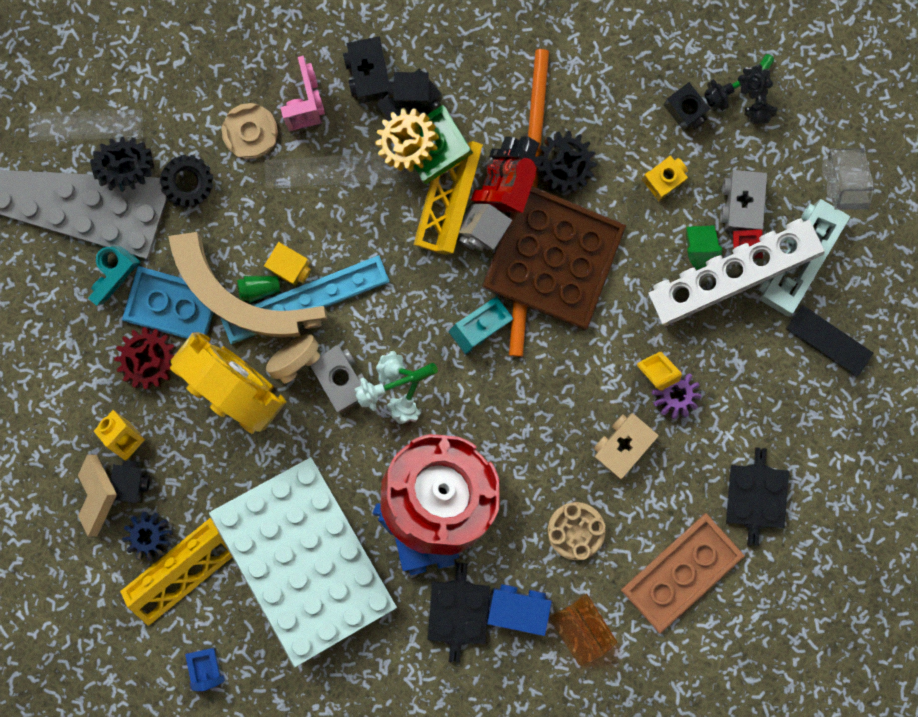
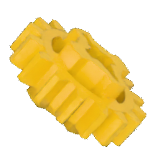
M402 108L400 116L392 112V120L390 122L387 120L382 121L385 129L377 130V133L382 137V139L375 142L381 148L378 154L385 159V163L390 167L394 165L398 171H402L405 166L409 172H413L414 164L423 168L422 160L426 158L431 161L433 158L429 154L430 150L435 151L438 149L432 143V141L439 139L436 132H433L436 128L435 124L429 121L430 118L425 113L420 115L414 108L410 114L405 108ZM419 125L422 127L424 137L419 135L421 131ZM391 143L395 145L393 149L395 151V155L392 152Z

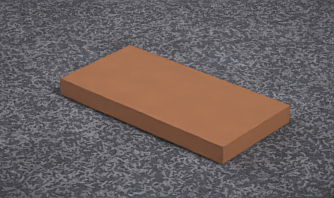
M704 513L627 583L621 591L658 633L661 634L745 556L707 513Z

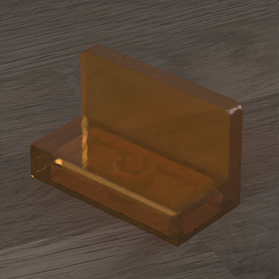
M587 593L550 616V620L580 666L603 656L618 643Z

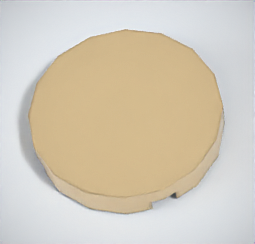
M254 103L241 104L233 108L227 114L221 128L222 139L228 150L237 157L247 160L258 159L268 154L275 146L278 137L277 123L271 112Z

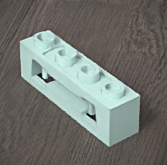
M822 199L814 205L809 204L801 218L805 221L810 219L812 225L817 223L814 230L819 239L825 236L828 228L830 229L826 238L821 241L825 255L807 262L796 281L787 277L782 281L781 286L778 285L782 277L790 272L789 270L761 283L758 288L762 292L758 299L787 317L794 313L850 218L849 215ZM787 240L791 245L786 254H791L797 249V244L793 240ZM795 284H798L792 295H790L789 293L791 289L795 286Z

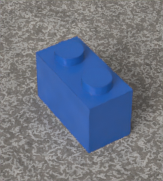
M501 584L500 589H493L487 624L545 636L552 602L550 599L545 598L546 593L529 590V594L526 595L517 593L518 587Z

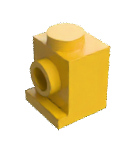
M670 155L644 174L641 180L659 202L687 180L688 177L685 173L688 172V169L681 159L677 158L674 160ZM670 171L673 174V178L666 179L663 172Z

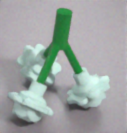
M391 351L388 355L380 357L376 367L379 381L385 382V385L381 383L374 386L363 377L360 379L361 386L354 389L356 398L361 407H369L372 411H375L378 397L386 394L385 391L412 382L408 393L399 399L391 398L386 408L391 412L392 418L399 424L408 423L409 421L416 422L421 412L416 408V403H414L413 395L419 381L436 374L438 368L434 363H430L416 371L407 370L402 364L403 357L397 355L395 351Z

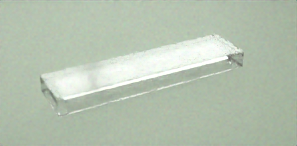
M141 109L29 113V141L31 143L120 140L121 137H124L125 140L132 138L143 139V111Z

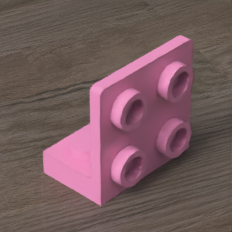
M304 56L298 57L308 100L294 99L288 101L286 106L280 107L289 131L321 124L320 115L325 114L319 91L313 90L318 88V83L312 63L306 64Z

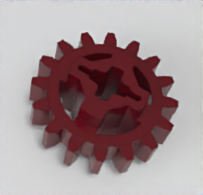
M143 327L142 334L132 330L133 337L131 339L125 336L122 337L126 344L124 347L116 346V349L121 352V356L114 357V361L120 362L122 365L116 371L118 373H126L122 379L124 382L128 383L133 379L132 387L139 388L141 383H143V388L150 390L151 383L159 388L161 387L160 380L162 378L167 381L171 380L167 373L169 370L172 371L170 367L172 366L171 359L174 355L171 352L176 349V345H167L170 339L169 336L164 335L159 338V330L154 329L152 334H150L149 328ZM144 341L142 346L136 349L133 348L137 343ZM159 345L162 347L164 351L165 360L161 359L159 356ZM142 354H148V356L152 357V361L144 363L140 358ZM128 358L132 359L135 366L133 371L129 366ZM156 368L161 369L157 374L146 377L150 371Z

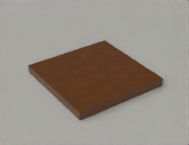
M532 186L523 213H509L508 218L512 221L497 244L481 289L582 330H587L626 225Z

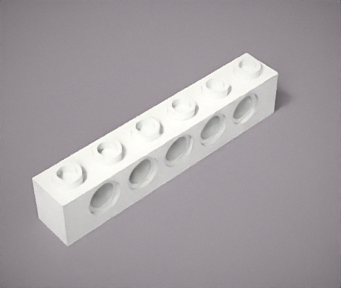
M802 218L787 224V230L778 234L775 231L766 233L759 237L760 242L750 247L748 243L734 248L732 250L733 254L726 258H722L721 255L706 261L707 266L696 271L695 267L680 273V279L671 283L669 280H664L654 285V291L649 292V295L662 324L668 326L825 255L810 219L804 222ZM785 240L796 242L797 249L793 253L786 254L781 251L780 246ZM766 252L769 254L770 261L765 266L756 265L753 260L757 253ZM733 264H739L743 267V273L738 278H730L727 275L728 268ZM712 276L716 279L715 287L709 291L703 290L701 288L702 279ZM680 288H686L690 292L688 300L683 303L676 302L674 297L676 291Z

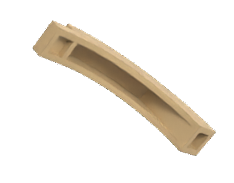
M197 232L168 236L176 266L190 290L204 305L228 323L259 335L301 336L300 325H304L306 329L322 326L321 322L328 321L327 311L324 306L290 311H274L255 307L239 300L224 289L212 273L204 253L202 237Z

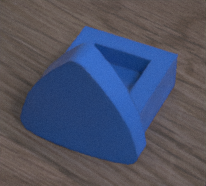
M215 647L185 654L191 681L189 684L192 691H205L225 681L224 675L221 676Z

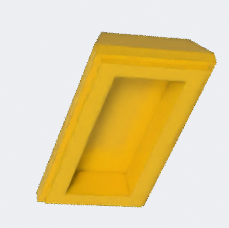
M658 352L637 363V367L660 391L681 380L682 373L662 352Z

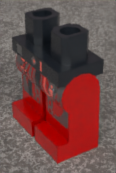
M506 136L501 149L491 150L489 157L493 159L487 165L486 180L482 190H474L471 201L477 204H490L500 212L523 213L536 176V168H540L542 160L535 156L540 143L528 136H521L520 140Z

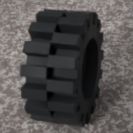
M181 155L180 157L173 158L162 170L160 178L161 191L166 195L165 198L168 201L173 202V205L182 206V208L194 207L202 203L210 195V191L213 189L212 180L214 178L213 174L210 173L209 165L206 166L201 158L197 159L194 155ZM190 171L196 176L197 187L194 191L183 192L177 187L176 176L179 172Z

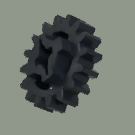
M567 131L564 137H562L560 132H556L554 140L548 136L544 140L546 146L540 145L537 151L542 156H537V158L541 159L542 163L540 168L536 169V173H543L544 177L541 179V183L550 182L549 190L552 191L559 186V191L563 194L566 192L567 187H569V190L573 193L577 191V184L582 188L587 185L584 178H593L594 174L589 169L596 167L597 163L590 161V158L596 153L595 151L588 152L587 148L591 144L589 141L584 144L580 142L581 134L572 138L571 131ZM569 145L576 148L579 152L570 149ZM554 147V157L548 162L549 153ZM563 158L565 160L576 159L568 166L556 165ZM583 163L582 171L577 177L576 169L579 164ZM552 172L560 175L562 180L555 177Z
M124 137L120 138V142L109 139L110 145L106 146L102 143L99 145L101 152L93 151L94 159L90 160L93 177L95 180L98 179L101 187L108 184L110 191L116 186L120 188L121 192H124L125 186H130L134 190L136 189L135 183L139 182L144 185L146 183L144 176H152L151 169L154 168V161L151 149H146L144 142L137 144L136 138H132L129 142H126Z

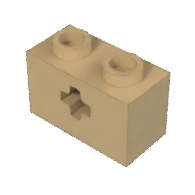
M633 413L629 414L628 417L622 414L612 426L616 431L609 439L603 436L593 448L597 452L593 458L619 480L627 474L659 436ZM618 438L621 440L628 438L630 440L627 443L630 448L629 451L626 449L619 451L617 449L620 445L617 442Z

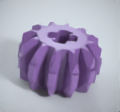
M687 374L683 380L661 391L658 389L652 390V395L661 396V399L653 402L654 406L665 405L660 412L662 415H666L672 409L671 418L677 419L679 410L683 417L689 416L687 407L692 410L698 408L696 403L691 400L701 399V394L693 393L692 391L699 387V383L688 384L692 379L691 374ZM672 387H674L676 391L680 389L682 390L683 395L679 397L682 399L680 402L677 398L671 399L670 394L673 393V390H671Z

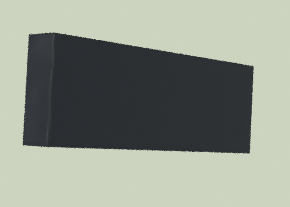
M804 305L800 306L785 328L855 377L860 375L874 354Z

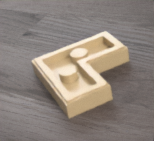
M87 455L78 477L88 496L78 517L87 536L93 537L99 534L117 494L97 455Z

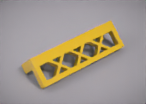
M474 141L469 142L468 144L473 154L447 170L453 180L450 189L445 192L439 184L440 176L430 182L413 245L444 255L454 253L483 144ZM441 198L446 209L444 215L436 219L431 208L433 202ZM434 225L438 233L436 245L423 241L425 230Z
M209 518L120 592L127 608L149 626L229 561L232 556L213 521ZM220 543L227 549L219 556H210L211 551ZM203 564L200 572L188 575V570L193 565ZM171 583H180L179 589L174 593H165L166 588ZM148 602H157V607L148 614L141 609Z

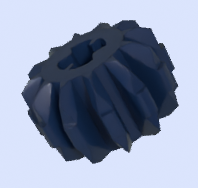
M142 512L141 520L137 516L131 517L134 527L124 526V530L131 534L130 536L123 537L122 540L123 542L132 543L127 548V552L132 553L137 550L136 559L141 560L146 554L147 560L152 561L154 560L155 553L160 557L165 555L161 545L164 547L172 545L170 541L164 539V536L173 535L172 530L163 531V528L168 525L169 521L165 519L158 523L159 513H154L150 518L148 512ZM144 529L145 531H152L153 534L150 536L151 543L150 541L144 542L142 540L145 536Z

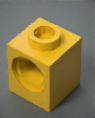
M280 242L277 243L264 265L268 271L295 287L298 282L303 284L311 272V269L308 267L310 262L307 258Z

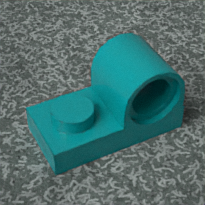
M121 246L102 248L96 255V265L107 277H101L93 284L91 290L94 292L88 299L96 306L104 304L140 264V261ZM111 252L115 253L118 257L116 267H112L108 262V256Z
M496 296L457 322L448 332L466 355L473 350V347L483 343L489 336L510 323L514 318Z

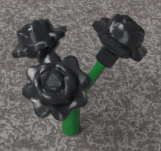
M766 54L760 64H756L753 67H745L743 74L733 84L727 83L722 86L712 79L707 83L708 89L704 93L708 105L713 108L718 107L721 111L729 108L728 96L735 92L734 89L741 86L742 94L749 93V98H755V103L745 108L744 115L750 117V121L754 124L769 123L771 118L777 115L778 110L777 107L767 103L766 96L768 89L773 86L769 69L774 62V57Z

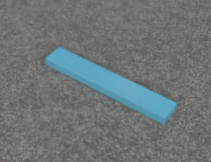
M378 255L252 306L274 311H290L320 306L326 308L387 284L389 279ZM221 318L231 345L258 335L238 328Z

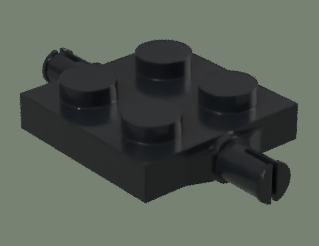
M755 447V458L752 465H730L726 522L738 523L749 527L747 545H753L754 534V546H759L760 529L767 527L785 528L789 471L766 466L767 448H762L761 450V448Z
M456 562L455 580L447 582L431 581L427 640L443 641L450 644L448 662H454L456 651V663L461 662V645L469 643L485 644L490 589L489 585L473 584L466 581L468 563H463L461 574L462 563Z

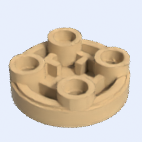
M305 334L291 340L271 357L267 363L266 371L273 379H280L284 384L292 381L297 375L296 371L304 365L310 366L320 358V354L317 352L318 342L311 334Z
M580 502L567 503L559 507L551 516L547 529L548 538L551 546L561 556L571 560H584L594 555L602 546L605 538V523L598 511L590 505Z

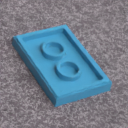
M138 266L122 321L188 339L193 332H200L207 336L214 312L197 298L183 278Z

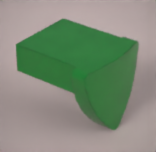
M715 225L686 227L688 257L696 270L706 267V261L722 255L723 251L722 247L718 244Z

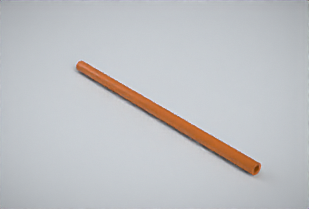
M545 49L535 50L528 137L539 142V146L542 141L549 51ZM537 151L535 156H540V153ZM536 173V176H535V179H534V182H533V185H532L533 187H536V188L538 187V176H539V173ZM513 302L512 317L514 319L511 323L509 356L523 357L527 307Z

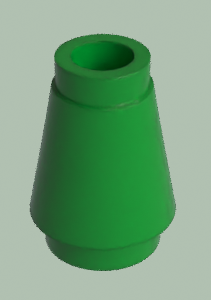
M277 275L243 276V279L237 280L240 300L243 302L248 301V303H252L280 292Z

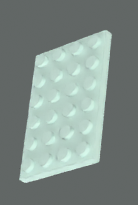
M312 458L299 463L209 512L211 520L294 668L397 608Z

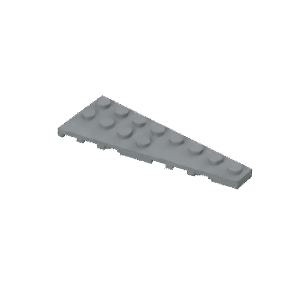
M0 170L1 216L104 247L121 246L130 254L149 260L168 200L161 191L160 178L144 177L146 182L144 185L137 182L135 183L136 189L132 190L130 186H125L124 192H121L117 186L112 191L109 190L108 184L101 187L98 179L95 180L92 174Z

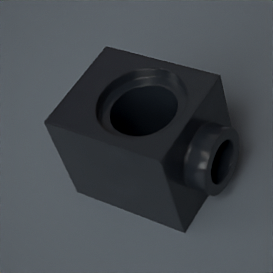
M690 82L668 97L664 103V107L683 131L689 127L695 130L707 120L705 115L710 110L709 106ZM681 105H691L695 110V114H685L682 111Z

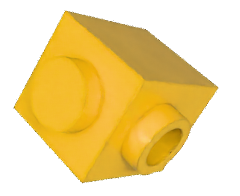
M114 410L107 417L103 418L94 430L103 444L125 461L145 441L134 425Z

